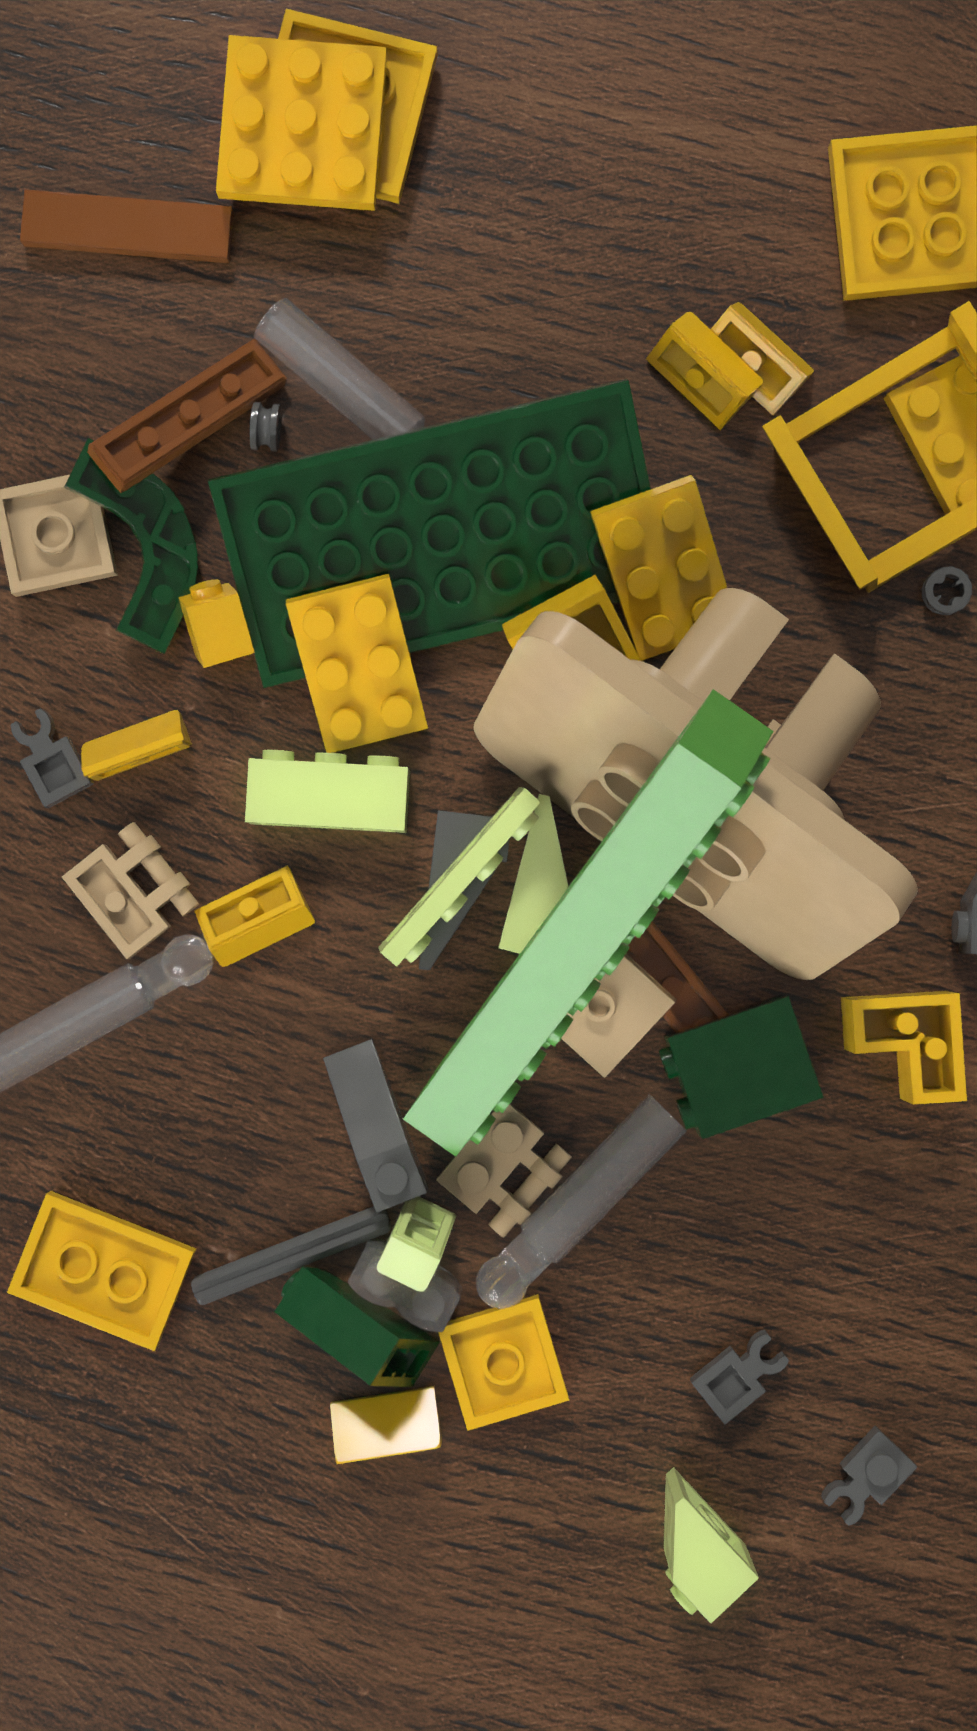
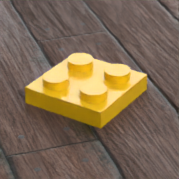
M539 1294L438 1324V1333L467 1431L569 1401Z

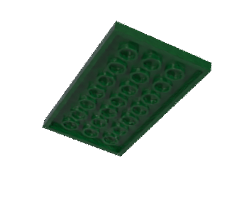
M627 379L208 480L263 688L306 678L287 611L286 599L385 574L390 576L409 653L502 631L503 623L593 575H596L611 603H618L619 600L590 511L651 490L630 383Z

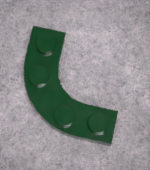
M88 438L64 488L113 512L132 529L140 543L143 565L138 584L115 631L165 654L183 617L178 597L191 594L189 588L195 585L198 567L197 547L190 524L178 498L153 473L123 493H120L87 453L89 444L93 442L92 439Z

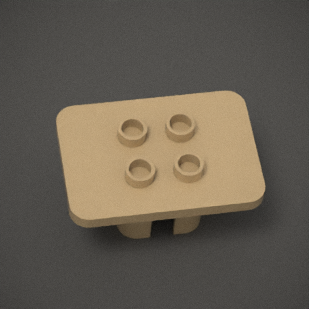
M736 588L722 589L711 600L662 667L658 669L648 663L628 659L577 620L559 612L544 611L535 618L517 641L474 722L475 735L482 746L495 759L540 793L550 796L552 802L574 817L587 832L603 841L710 692L714 689L730 700L789 619L752 593ZM836 654L828 660L784 722L779 724L773 719L767 726L774 732L762 753L771 759L753 784L755 786L754 790L733 818L730 815L720 826L722 830L714 843L701 859L695 858L688 867L690 869L688 875L673 894L679 901L698 910L768 964L789 976L802 980L815 979L894 927L900 921L918 892L917 884L907 868L846 822L838 805L824 792L828 783L881 707L880 697L871 682Z

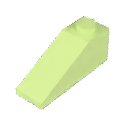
M543 794L538 795V800L541 803L534 810V813L539 819L528 833L498 947L519 954L568 889L550 796Z

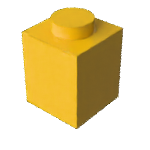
M217 579L200 582L189 588L191 594L178 597L195 656L203 668L255 653L238 592L229 583L221 585L220 580Z

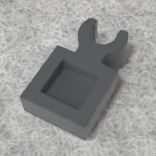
M40 708L35 711L41 723L40 731L36 735L29 736L23 725L17 721L11 724V731L19 743L30 747L33 754L20 760V763L43 806L50 808L95 783L92 779L84 776L81 769V757L71 738L65 736L55 742L53 739L55 733L54 720L48 712Z
M761 1330L750 1338L747 1344V1352L741 1357L730 1345L690 1377L693 1386L724 1424H727L766 1392L758 1381L761 1375L779 1373L789 1362L782 1351L770 1360H764L760 1357L761 1348L771 1340L766 1330Z
M875 1425L840 1462V1465L849 1476L845 1480H836L829 1483L824 1488L821 1497L828 1506H831L840 1496L850 1497V1506L841 1514L844 1522L850 1526L862 1517L865 1508L864 1501L870 1495L882 1505L914 1472L917 1465Z

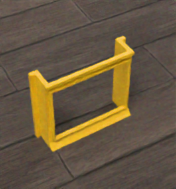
M970 301L950 312L946 328L787 424L780 415L762 426L858 589L861 590L865 587L867 593L977 530V497L868 561L798 443L955 348L977 382V312Z

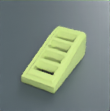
M419 1196L405 1201L377 1264L378 1272L416 1291H425L442 1258L456 1218L455 1213Z

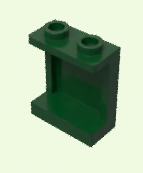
M778 995L761 1001L762 1004L678 1033L672 1032L663 1035L667 1047L660 1049L659 1054L668 1079L678 1077L684 1097L677 1099L676 1104L686 1130L695 1127L697 1134L702 1139L824 1098L789 996Z

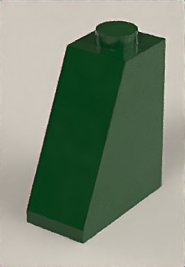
M302 1266L300 1271L294 1273L285 1283L281 1292L283 1298L274 1311L370 1386L413 1387L440 1341L325 1269Z

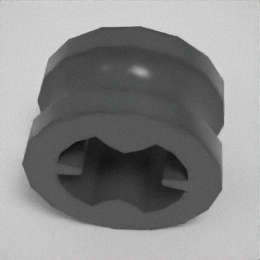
M254 402L250 418L251 450H259L261 445H267L271 451L278 452L282 432L281 404H273L272 408L266 409L262 406L261 402Z
M942 567L931 573L924 580L921 589L922 599L926 607L933 613L951 615L963 609L969 603L972 595V583L968 575L961 569ZM945 577L955 581L952 587L958 585L960 588V596L950 599L948 606L938 602L941 595L935 597L933 594V587L942 584Z

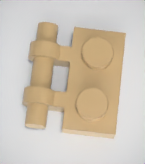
M132 822L118 833L119 837L130 849L120 858H117L107 845L102 844L62 876L63 880L126 959L134 957L171 927L159 911L165 904L171 901L182 916L187 915L199 905L198 901L187 889L190 883L181 872L175 874L158 852L161 849L158 842L152 835L146 837L135 822ZM140 865L146 869L159 886L148 896L129 874Z
M511 1103L503 1113L492 1111L491 1115L496 1120L482 1141L477 1145L469 1140L459 1154L453 1157L436 1178V1181L475 1214L479 1212L489 1199L494 1201L501 1209L489 1222V1226L503 1238L516 1223L522 1225L532 1213L529 1209L530 1206L547 1186L553 1189L563 1177L559 1172L572 1158L557 1143L544 1158L538 1155L532 1148L544 1135V1131ZM521 1162L532 1173L516 1192L512 1194L501 1184Z

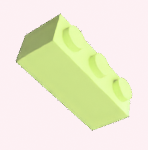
M263 750L262 759L249 758L245 822L254 825L407 833L410 770L408 767H399V758L392 756H368L367 765L346 764L347 755L315 753V762L294 761V752Z

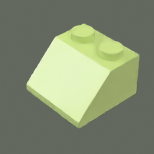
M673 1467L666 1473L664 1552L669 1567L665 1573L674 1584L670 1591L679 1604L691 1615L698 1610L712 1623L759 1577L745 1543Z

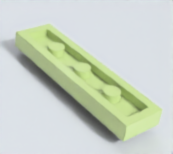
M518 787L378 947L380 953L395 966H398L404 958L410 963L416 960L432 940L426 934L440 917L448 922L465 904L468 898L462 892L473 879L477 877L483 882L503 860L498 851L512 836L519 841L534 826L539 817L533 811L541 802L526 788Z

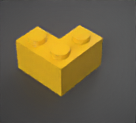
M935 991L841 997L844 1050L855 1054L897 1051L900 1099L911 1104L967 1101L960 993Z

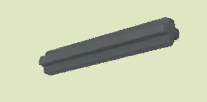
M373 1206L197 1275L191 1281L194 1296L200 1305H205L384 1235L392 1228L387 1210L376 1213Z

